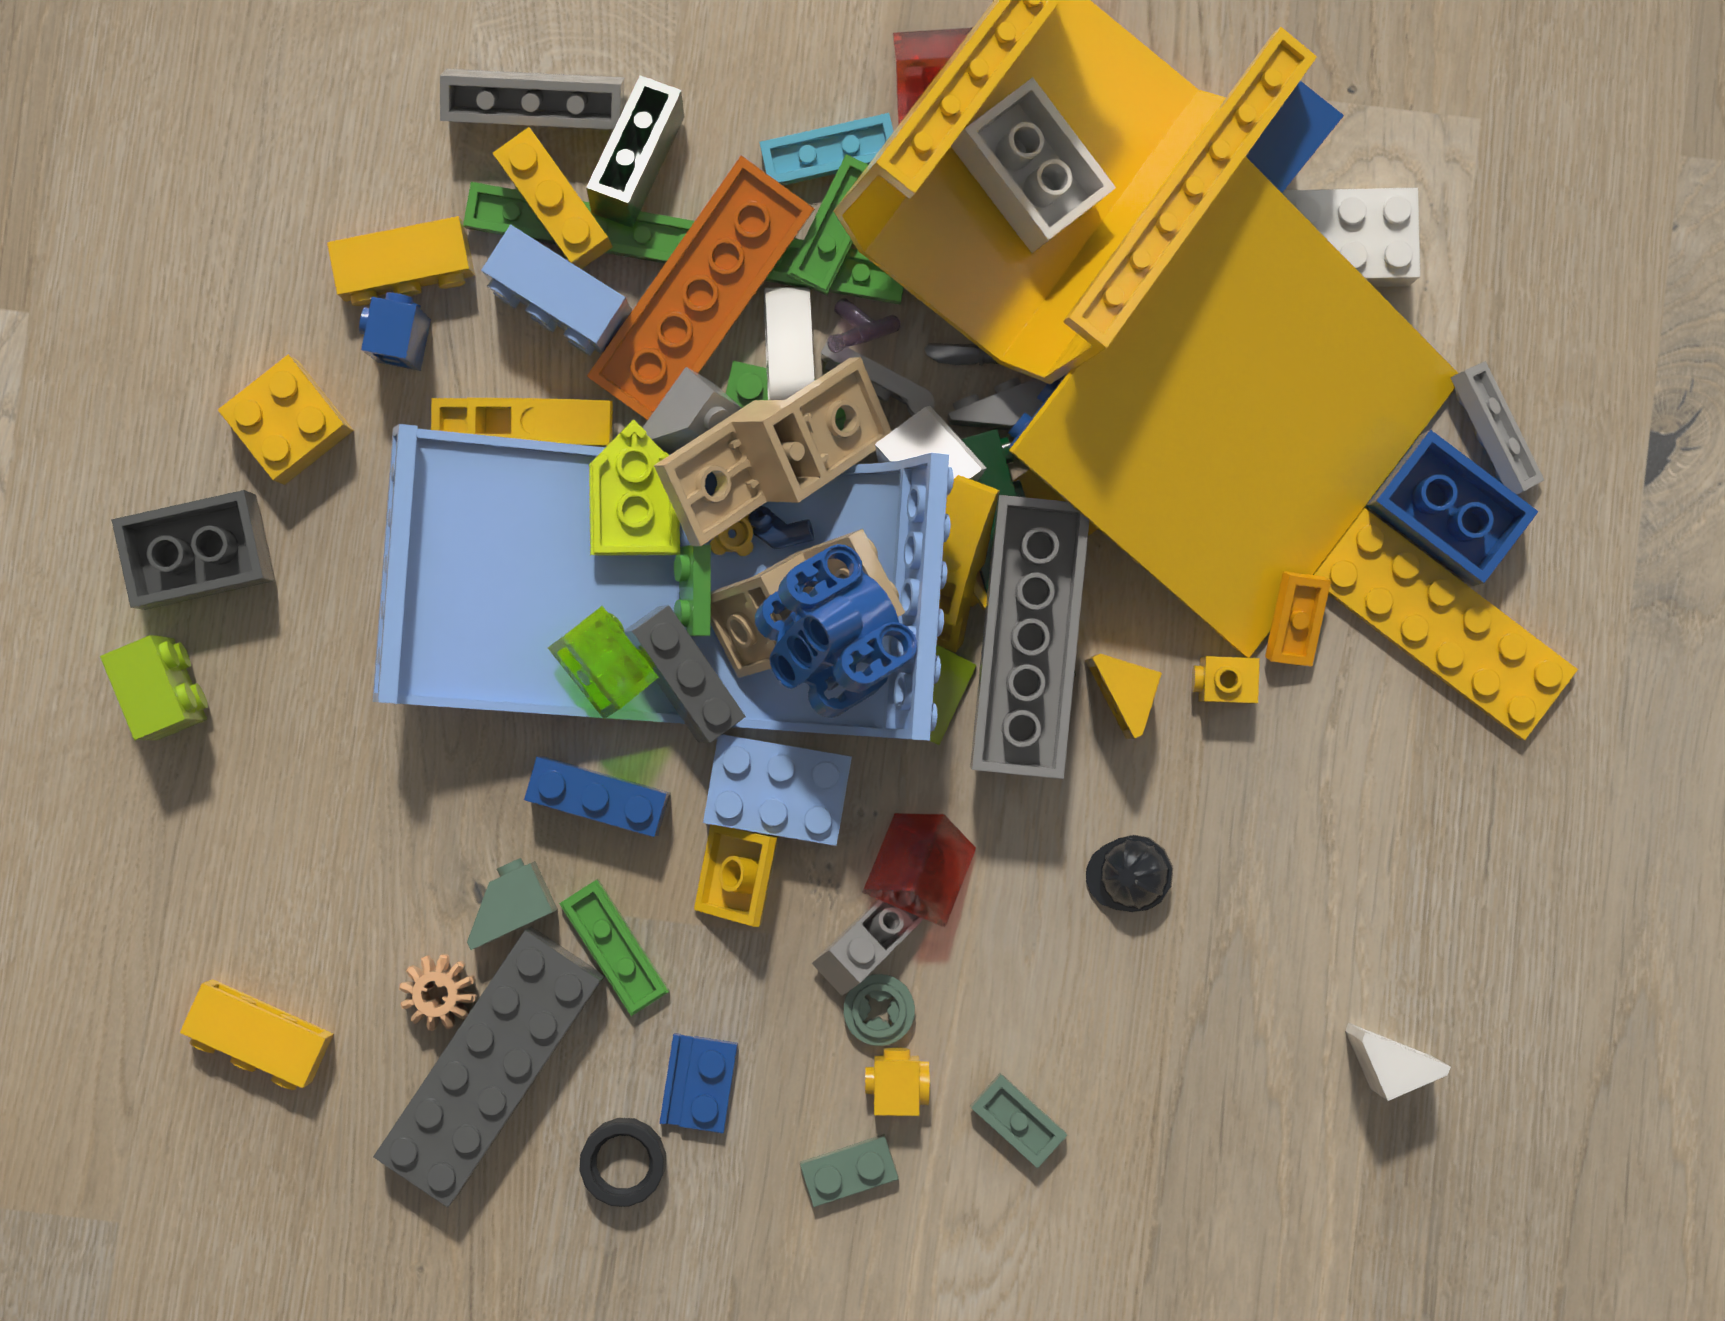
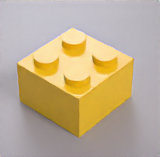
M289 354L218 409L219 413L272 480L283 485L291 481L354 431L303 365Z

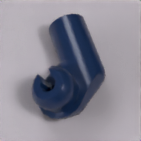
M760 506L749 514L748 520L752 526L753 534L771 548L781 549L814 541V532L809 519L786 524L765 506Z

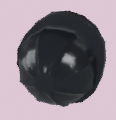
M1130 835L1109 842L1092 854L1086 867V883L1090 893L1101 905L1115 910L1128 912L1147 911L1162 903L1172 887L1173 865L1165 849L1150 837Z

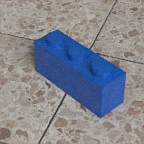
M539 756L536 757L524 800L656 837L659 835L671 792Z

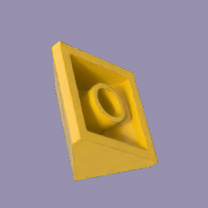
M1101 653L1086 659L1085 662L1125 738L1135 739L1143 735L1162 673Z
M710 824L694 910L752 927H760L779 836Z

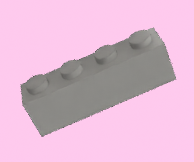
M446 69L440 75V121L615 129L624 110L625 77Z

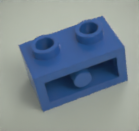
M391 292L386 293L385 299L372 297L370 308L364 307L360 317L359 333L364 335L361 350L377 363L421 371L431 319L420 309L421 305L413 303L412 297Z

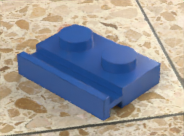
M679 1033L673 1034L659 1124L679 1125V1127L724 1133L738 1046L737 1042L699 1036L693 1037Z

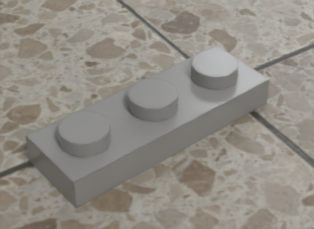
M1486 361L1451 377L1455 386L1456 397L1469 414L1475 427L1476 438L1485 447L1495 467L1497 480L1516 495L1544 481Z

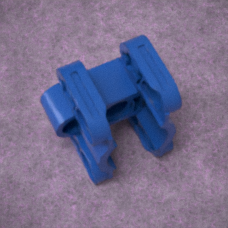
M836 544L830 546L791 569L780 582L778 591L771 594L760 605L755 614V625L758 631L764 637L777 641L769 657L772 672L777 680L789 689H793L802 683L808 684L810 687L808 701L815 712L824 717L834 718L874 695L887 682L888 676L899 670L915 655L917 649V640L914 633L906 625L899 623L895 607L887 593L874 579L864 573L859 555L846 545ZM833 558L843 561L849 570V577L845 579L835 577L828 568V560ZM805 587H814L808 594L803 592ZM786 609L792 611L784 622L782 620L774 622L770 616L772 613L779 614ZM884 636H892L898 639L903 647L902 656L895 657L885 651L882 644ZM858 663L869 664L863 672H856V665ZM839 685L845 689L837 698L828 699L824 694L826 690H833Z

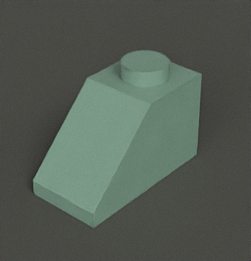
M519 858L497 868L500 877L489 882L467 940L470 950L557 910L536 861L524 865L522 859Z

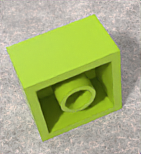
M149 635L100 656L134 740H160L207 720L203 710L208 708L207 699L198 683L193 684L187 671V668L191 667V661L181 642L176 643L175 639L170 637Z

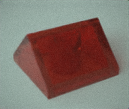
M894 813L862 893L945 928L976 847L945 814Z

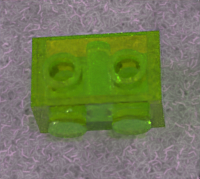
M603 605L547 647L603 719L620 710L659 678L646 656L640 649H636L625 635L623 625L619 619L613 614L608 613Z

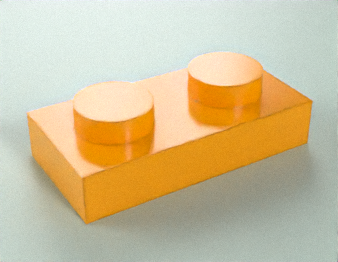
M1283 571L1265 658L1271 662L1313 666L1331 580L1324 576Z

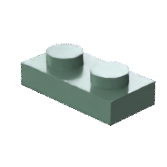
M1001 1073L996 1076L970 1105L971 1109L1036 1168L1040 1167L1067 1136V1133Z
M885 1134L800 1161L813 1207L899 1179Z

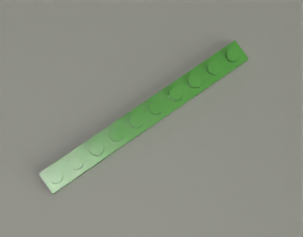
M476 182L470 183L463 226L466 229L504 235L511 224L536 241L556 244L518 190ZM583 201L588 210L591 212L589 202ZM640 211L633 228L591 213L613 246L605 253L659 263L667 262L695 222L693 220ZM795 238L765 281L797 287H808L787 277L789 268L803 242L802 239ZM851 248L829 292L901 305L904 287L862 255L858 249Z

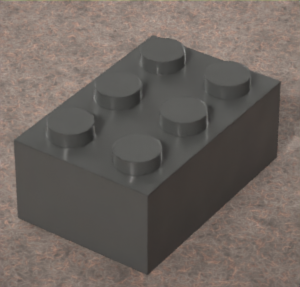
M246 490L111 519L130 608L148 610L275 581L257 496Z

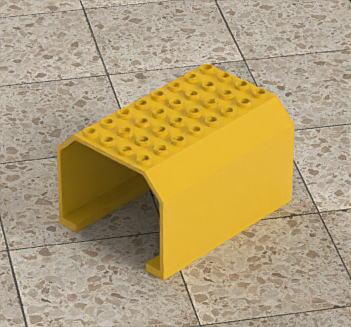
M994 0L833 212L862 255L999 364L1051 384L1067 374L1071 369L1080 366L1109 346L1317 56L1285 29L1280 27L1271 35L1228 96L1222 97L1197 89L1091 0ZM1032 77L1116 187L1096 205L1033 253H1031L951 147L963 129Z

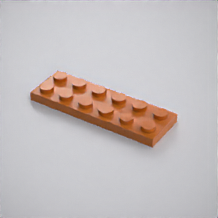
M741 155L592 367L587 377L648 420L685 367L698 374L701 372L812 215L815 208Z

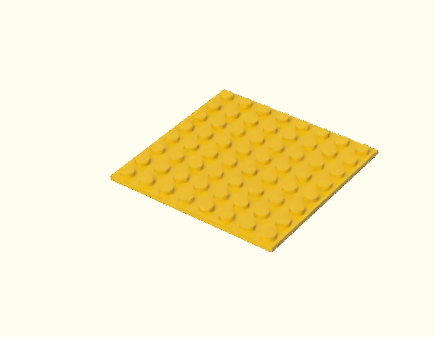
M1245 156L1109 346L1068 372L1009 451L1243 656L1250 658L1271 630L1283 571L1309 575L1315 573L1453 392L1455 386L1451 377L1459 373Z

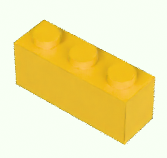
M530 127L493 152L502 169L569 262L583 269L613 247L606 233Z
M459 216L327 242L337 295L345 302L351 301L352 306L369 305L372 297H377L387 292L414 296L422 292L421 287L438 284L441 289L454 288L464 285L465 278L475 276L467 230Z
M214 979L201 984L180 1030L181 1034L191 1038L189 1044L207 1053H215V1050H219L232 1056L230 1062L233 1065L250 1072H255L256 1068L270 1073L272 1074L271 1081L289 1090H296L297 1086L304 1088L312 1083L334 1033Z

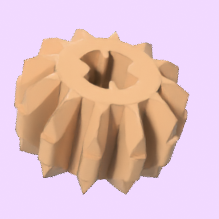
M448 954L440 955L437 966L429 955L421 958L423 971L414 965L406 970L408 976L415 982H403L399 986V990L412 994L411 998L401 1002L402 1009H408L415 1005L418 1010L412 1015L411 1021L416 1024L425 1015L428 1016L426 1025L430 1031H434L437 1028L439 1019H441L446 1029L453 1028L455 1026L453 1014L461 1019H465L470 1013L461 1002L473 1003L477 998L475 993L464 991V987L475 982V977L471 975L461 980L458 974L465 968L463 961L457 962L451 970L448 969L450 961ZM432 981H435L437 987L445 986L447 988L448 994L442 997L445 1003H441L439 997L431 999L429 990L435 987L431 983Z

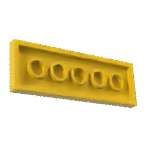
M1366 508L1360 512L1313 574L1324 576L1331 580L1328 595L1519 740H1526L1578 671L1576 667Z

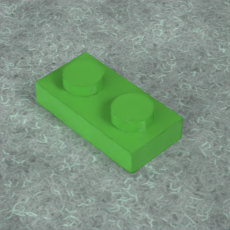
M711 545L681 546L680 555H676L674 560V577L679 582V600L675 602L674 613L690 636H710Z

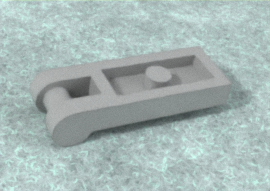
M828 338L820 353L821 360L827 362L825 370L829 372L849 358L861 357L878 399L887 402L891 396L907 405L911 417L926 406H931L934 409V396L929 390Z

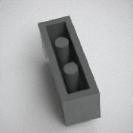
M669 605L655 608L622 632L698 742L711 743L746 717Z

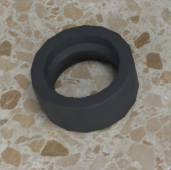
M616 1118L602 1123L590 1134L580 1154L579 1171L585 1187L597 1200L615 1207H630L645 1201L656 1191L666 1169V1151L661 1137L650 1125L635 1118ZM617 1136H630L639 1140L646 1148L649 1156V1170L645 1178L630 1188H616L606 1183L600 1176L597 1168V1155L601 1146L609 1139Z

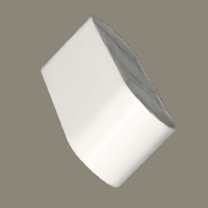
M809 287L764 288L768 400H786L815 381Z

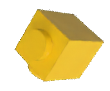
M1200 657V666L1194 665L1192 669V692H1199V702L1258 703L1260 658Z

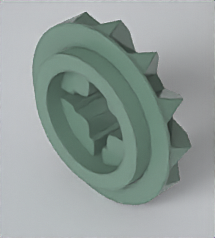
M871 974L851 989L845 997V1022L851 1033L866 1044L874 1046L892 1044L900 1040L909 1031L915 1015L913 997L907 986L891 975ZM867 994L879 1002L894 996V999L887 1008V1012L890 1015L889 1019L893 1022L891 1025L887 1020H883L879 1016L873 1020L870 1019L866 1023L864 1022L871 1011V1006L868 1003L869 999L866 997Z

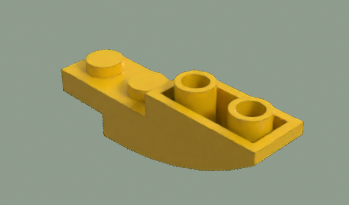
M431 398V430L576 445L607 446L612 441L613 401Z
M959 474L954 478L952 490L946 499L945 514L949 515L951 526L949 537L946 542H943L942 561H945L947 565V580L944 588L940 589L939 608L944 613V626L941 635L937 637V645L955 653L964 641L978 571L985 564L1000 491Z

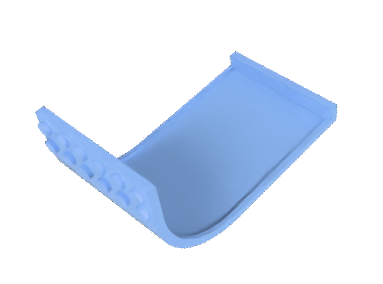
M398 424L393 428L372 702L685 724L622 633L659 606L669 605L674 612L675 602L679 600V582L674 577V560L676 555H590L589 464L605 447L418 429L416 425ZM931 452L893 462L855 464L799 503L766 502L761 505L768 507L771 512L786 524L809 519L814 532V541L774 549L753 534L751 540L753 550L747 556H739L736 552H725L723 555H716L711 551V591L753 577L796 552L863 529L867 538L875 545L878 552V560L888 579L895 585L899 593V601L905 611L904 614L898 617L899 623L906 625L914 633L917 640L915 655L899 670L890 674L887 682L874 695L843 714L829 718L817 714L808 701L810 687L806 683H802L793 689L786 688L777 680L772 669L738 678L710 624V636H691V638L746 716L733 727L930 741V731L935 729L937 723V707L935 703H932L933 687L938 682L941 671L940 658L936 655L937 637L941 635L944 626V613L939 608L940 589L944 588L947 580V565L945 561H942L943 542L947 541L951 526L950 517L948 514H945L946 498L950 494L954 482L953 469L949 466L950 454ZM680 523V547L688 546L690 543ZM731 529L728 535L730 538H734L736 533ZM892 636L883 637L882 644L888 654L895 657L903 655V647L898 639ZM858 663L856 665V672H863L869 664ZM839 685L833 690H826L824 694L828 699L837 698L845 689Z

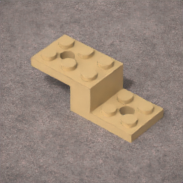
M861 357L847 359L786 400L752 401L655 464L654 467L690 545L702 546L766 502H801L876 450L875 444L892 432ZM840 407L846 414L844 428L841 431L835 423V415ZM710 472H713L717 478L716 490L712 496L705 489V479Z
M863 529L796 552L753 577L711 591L710 624L738 678L771 669L769 657L777 641L764 637L758 631L755 625L757 609L771 594L778 591L780 582L791 569L830 546L841 544L852 548L862 561L864 573L874 579L887 593L895 607L897 616L899 617L905 613L899 601L897 588L888 579L878 560L877 549L873 542L867 538ZM833 558L828 560V568L835 577L841 579L849 577V570L843 561ZM805 587L803 592L808 594L814 587ZM786 609L779 614L772 613L770 616L774 622L778 620L784 622L792 611Z

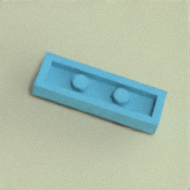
M885 113L765 140L759 143L766 173L780 184L788 185L836 174L846 154L869 165L894 131L890 114Z

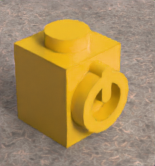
M885 1048L883 1049V1056L874 1055V1067H865V1094H874V1115L919 1116V1105H929V1062L920 1061L919 1056H910V1049Z

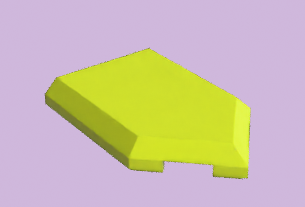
M634 419L589 464L590 555H680V521L654 467L655 464L668 457L669 454L664 452Z

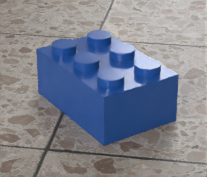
M1432 430L1419 435L1366 505L1471 586L1486 582L1539 512Z

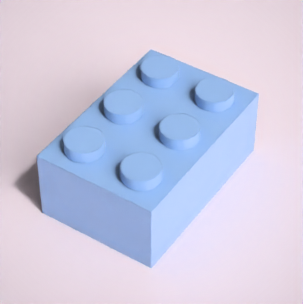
M511 224L481 269L490 281L487 287L494 292L493 294L515 309L519 303H522L527 307L525 311L531 315L530 318L551 332H554L557 326L565 331L563 335L569 339L568 342L591 356L594 350L600 354L604 352L632 312L626 297Z
M722 734L717 738L703 823L837 846L852 756Z

